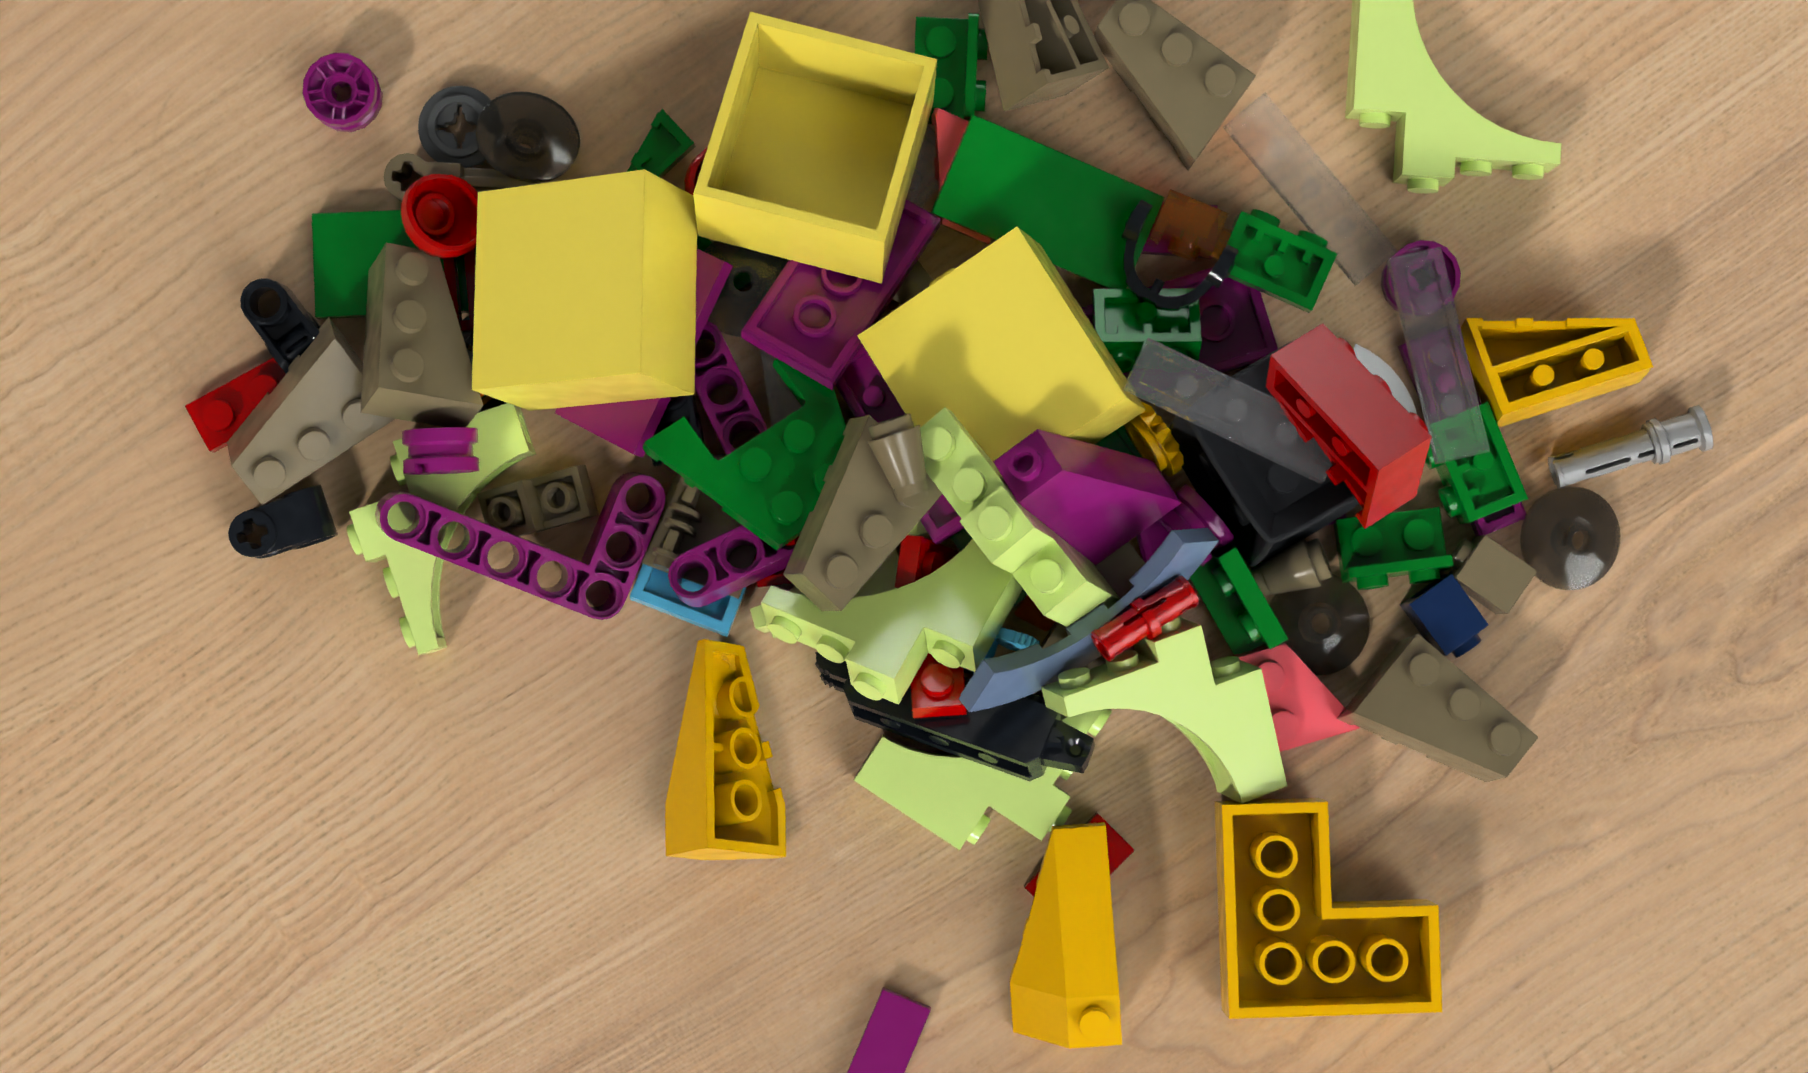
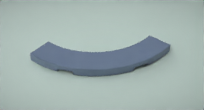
M1208 528L1171 530L1155 553L1129 579L1132 583L1131 590L1108 609L1103 603L1066 628L1068 637L1047 648L1042 649L1039 644H1034L1013 653L983 659L960 694L959 700L968 712L993 708L1042 690V686L1059 681L1058 675L1066 670L1088 665L1101 656L1091 638L1093 630L1099 629L1129 610L1130 603L1137 598L1146 599L1173 582L1179 575L1188 580L1219 540Z

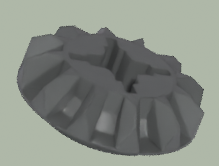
M452 86L434 94L424 105L418 121L419 138L423 148L436 162L461 163L464 168L483 165L485 159L498 149V142L503 129L497 107L490 98L481 91L467 86ZM460 107H462V113L469 124L482 127L481 129H475L474 132L466 133L465 141L462 142V149H460L457 138L453 133L439 130V128H448V125L456 124L457 116L460 115Z

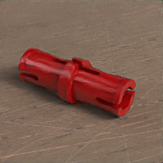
M1179 575L1173 582L1146 599L1137 598L1130 603L1129 610L1099 629L1093 630L1091 632L1092 641L1104 659L1111 662L1117 655L1145 637L1154 639L1162 633L1161 627L1187 610L1199 605L1198 596L1186 578Z

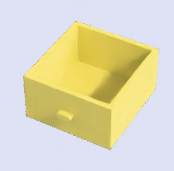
M750 12L693 193L698 236L882 284L933 107L937 59Z
M645 169L478 192L472 390L529 411L694 395L697 224L694 196Z
M1018 226L957 268H951L930 282L929 287L857 335L905 414H911L914 426L920 425L921 428L946 407L953 412L992 461H995L1037 429L1096 444L1146 411L1043 247Z

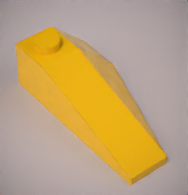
M708 639L698 640L665 802L666 856L697 860L786 857L785 801L781 788H773L766 761L772 758L773 755L769 741L762 742L754 715L760 705L745 648L742 645Z
M1101 822L1052 826L1036 882L1037 888L1029 917L1026 918L1022 932L1023 938L1017 960L1013 964L1009 979L1013 1032L1069 1049L1122 1045L1120 996L1106 824Z

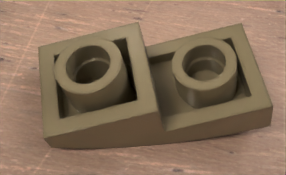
M576 465L534 479L520 480L477 493L484 522L520 537L599 515L586 465Z

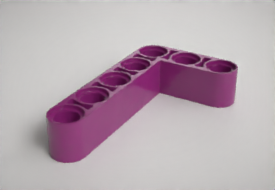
M707 321L699 340L706 339L714 342L715 349L706 358H695V391L726 455L736 450L732 445L737 434L746 430L761 434L767 430V427L720 330L716 325ZM726 384L737 388V395L729 404L718 405L711 401V394L717 387ZM741 525L675 558L669 567L668 578L670 586L679 599L688 606H706L786 568L796 544L785 545L776 551ZM749 545L757 550L756 559L749 567L741 569L730 565V554L738 546ZM693 568H703L709 574L706 585L694 592L683 589L681 583L684 574Z
M630 472L617 478L609 491L581 561L406 491H393L383 496L376 506L375 518L380 529L395 541L588 617L604 620L612 618L622 609L663 511L666 498L661 484L651 476ZM643 483L649 492L648 502L642 509L632 511L626 503L627 491L634 484ZM398 502H410L415 509L414 522L407 529H392L388 524V511ZM448 522H460L465 532L461 545L451 550L441 548L438 542V533L441 527ZM623 531L629 538V549L621 558L611 559L606 552L607 540L615 532ZM497 542H509L514 552L510 564L501 569L491 568L487 558L490 548ZM557 561L562 570L561 579L558 584L550 588L540 587L537 581L539 568L546 562ZM595 581H606L610 590L609 598L601 606L590 607L586 601L588 587Z

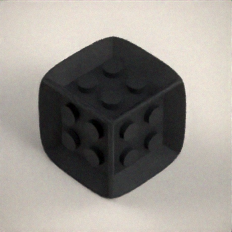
M1284 346L1212 388L1187 410L1178 413L1169 427L1172 436L1179 444L1180 452L1183 454L1184 464L1182 468L1196 492L1229 528L1234 536V540L1230 543L1237 548L1241 557L1248 562L1249 566H1256L1260 561L1276 555L1300 539L1307 538L1359 504L1344 481L1336 486L1332 483L1325 473L1326 470L1333 466L1314 438L1306 443L1303 441L1266 388L1270 356Z

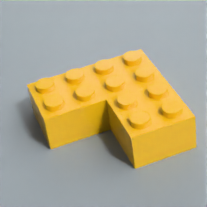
M1321 798L1258 799L1243 804L1235 800L1214 801L1222 1011L1229 1019L1442 1012L1439 905L1428 899L1332 902L1328 801Z

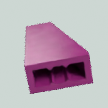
M1040 429L1035 430L993 461L1017 502L1095 565L1181 504L1152 460Z

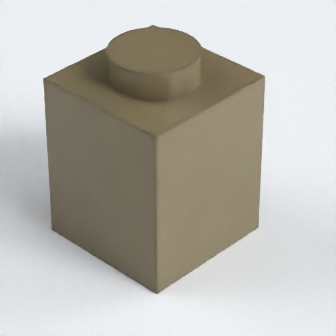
M1487 535L1474 536L1472 541L1466 538L1463 539L1451 554L1454 566H1452L1453 568L1449 574H1453L1466 594L1495 614H1508L1537 573L1536 569Z

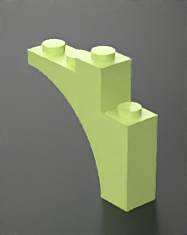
M1352 0L1345 118L1359 119V126L1374 129L1388 128L1391 121L1396 122L1393 183L1407 184L1408 192L1428 194L1437 193L1439 186H1445L1455 177V167H1460V174L1466 176H1489L1492 174V169L1512 170V178L1537 180L1544 178V173H1548L1560 165L1562 143L1541 141L1504 129L1477 113L1449 87L1430 59L1422 41L1415 17L1413 0Z
M506 403L477 413L467 427L478 429V442L473 444V456L479 458L478 472L431 475L404 474L403 460L408 458V447L402 444V438L393 441L397 454L390 456V462L398 484L400 486L407 484L409 493L464 514L477 497V493H480L493 479L521 460L536 455L521 407ZM403 501L394 504L390 508L387 519L392 529L403 530L412 525L416 515L413 505L410 502ZM378 502L349 511L353 524L347 526V533L355 554H363L367 562H378L384 559L388 561L389 567L383 568V575L390 595L393 598L400 597L406 616L399 618V622L408 647L416 646L418 655L429 654L447 648L440 615V581L444 560L395 541L387 536L376 522L375 511ZM448 522L441 527L438 533V542L441 548H448L459 522Z
M944 407L920 428L926 473L961 517L959 522L991 564L1011 573L1043 616L1068 627L1103 603L1109 609L1120 600L1119 596L1090 560L1017 502L993 461L977 444L952 411Z
M972 539L954 558L933 573L894 590L875 595L853 597L842 611H821L805 595L789 592L774 586L769 588L761 605L767 628L775 637L786 643L795 644L798 641L815 648L820 655L832 662L843 663L846 661L851 685L860 694L872 700L884 698L899 705L928 653L939 663L947 667L958 668L961 666L975 672L985 658L1023 588L1011 573L991 564Z
M1178 616L1161 627L1162 633L1154 639L1145 637L1134 644L1135 651L1125 650L1111 662L1106 660V664L1092 669L1079 667L1066 670L1058 675L1059 681L1041 687L1046 707L1066 717L1103 709H1132L1160 715L1178 728L1199 751L1215 781L1217 792L1241 804L1287 787L1262 669L1243 662L1235 656L1222 657L1210 662L1202 625Z
M1112 710L1090 711L1072 717L1063 715L1061 716V721L1085 734L1090 733L1096 737L1110 717ZM884 734L854 778V781L959 850L966 840L975 845L991 820L984 815L989 806L1041 841L1047 832H1051L1052 826L1064 825L1072 812V809L1066 806L1071 796L1055 786L1054 783L1059 776L1067 781L1073 771L1047 767L1043 776L1027 781L957 755L933 753L912 748L894 741Z

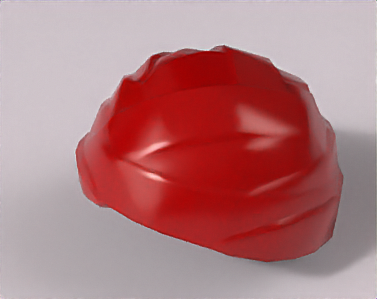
M430 174L415 181L406 190L401 203L402 222L408 237L419 250L434 257L454 258L470 252L476 247L478 192L468 182L453 175Z

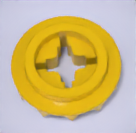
M1141 401L1146 411L1124 425L1127 434L1144 459L1152 460L1160 471L1172 477L1182 470V465L1184 464L1179 444L1172 436L1171 430L1163 422L1162 417L1155 413L1152 406Z

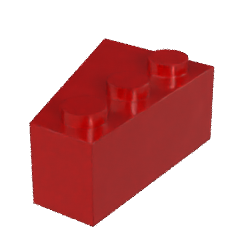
M1322 323L1271 354L1266 388L1303 441L1306 443L1314 438L1333 466L1326 470L1325 473L1332 483L1336 486L1344 481L1362 506L1363 510L1359 511L1355 516L1364 529L1416 497L1432 436L1429 434L1423 420L1417 414L1409 413L1393 397L1384 379L1378 375H1372L1356 358L1353 348L1345 339L1337 338Z

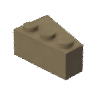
M1116 0L1098 24L1094 34L1101 52L1130 92H1134L1150 114V119L1159 131L1163 132L1179 154V159L1187 170L1191 168L1256 76L1151 0Z

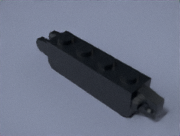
M815 652V665L821 673V680L825 685L828 684L829 688L833 686L835 690L845 693L855 719L1027 781L1043 776L1047 767L1084 773L1095 747L1094 738L1062 722L1060 713L1047 708L1042 696L1031 694L1010 703L979 711L968 712L966 709L967 715L913 718L911 684L899 705L884 698L872 700L860 694L851 685L846 661L835 663ZM964 677L965 687L968 684L970 678Z

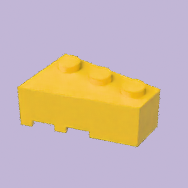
M1466 318L1456 334L1482 404L1489 402L1499 427L1640 383L1653 368L1635 318H1567L1565 321H1533V318H1516L1515 321H1483V318Z

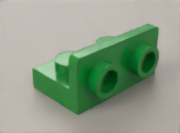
M968 13V19L916 17L915 54L937 59L934 100L928 124H932L934 108H940L969 121L971 115H975V111L985 112L986 80H976L977 60H987L988 42L985 29L978 28L979 13Z
M1252 209L1250 214L1241 211L1235 218L1232 225L1233 229L1225 244V247L1228 244L1239 250L1235 258V265L1228 277L1310 313L1315 306L1338 253L1326 249L1328 241L1316 234L1300 230L1298 235L1279 228L1281 221L1271 214L1257 209Z
M1162 288L1159 295L1180 296L1191 292L1195 288ZM1093 289V327L1122 373L1132 370H1161L1167 373H1177L1185 369L1197 368L1202 343L1199 300L1191 305L1180 308L1179 311H1165L1156 309L1155 305L1144 299L1139 300L1130 289Z
M1489 402L1427 426L1432 438L1425 463L1429 469H1437L1444 486L1438 490L1444 510L1450 518L1456 516L1459 524L1470 523L1528 499Z
M1440 507L1393 512L1364 529L1357 517L1336 519L1334 531L1342 583L1357 582L1358 590L1389 586L1388 578L1406 575L1409 577V584L1437 581L1441 579L1440 571H1445L1454 566L1452 555L1446 554Z
M1231 543L1225 548L1220 547L1212 552V559L1203 567L1199 566L1190 577L1234 655L1254 650L1262 644L1272 649L1288 640L1286 633L1239 551Z

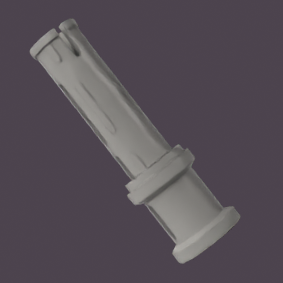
M1697 405L1690 407L1685 415L1659 422L1656 418L1647 420L1646 424L1642 425L1641 430L1631 434L1589 445L1569 453L1548 457V465L1554 484L1560 489L1579 481L1611 473L1641 462L1651 460L1654 464L1659 463L1661 465L1670 462L1671 456L1696 448H1699L1702 452L1711 450L1713 448V435L1705 412Z

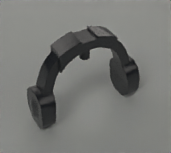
M1141 199L1127 219L1121 237L1127 241L1124 252V271L1127 278L1126 285L1139 300L1144 299L1155 305L1156 309L1179 311L1180 308L1198 301L1212 286L1219 289L1222 282L1230 275L1235 265V258L1239 252L1238 249L1228 244L1206 278L1189 293L1180 296L1159 295L1165 282L1157 278L1150 290L1143 285L1134 267V252L1153 205Z

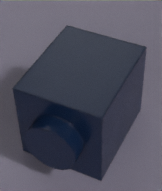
M1453 574L1440 575V580L1432 581L1401 603L1400 606L1427 642L1444 656L1452 652L1454 657L1458 658L1481 642L1478 633L1489 626V624Z

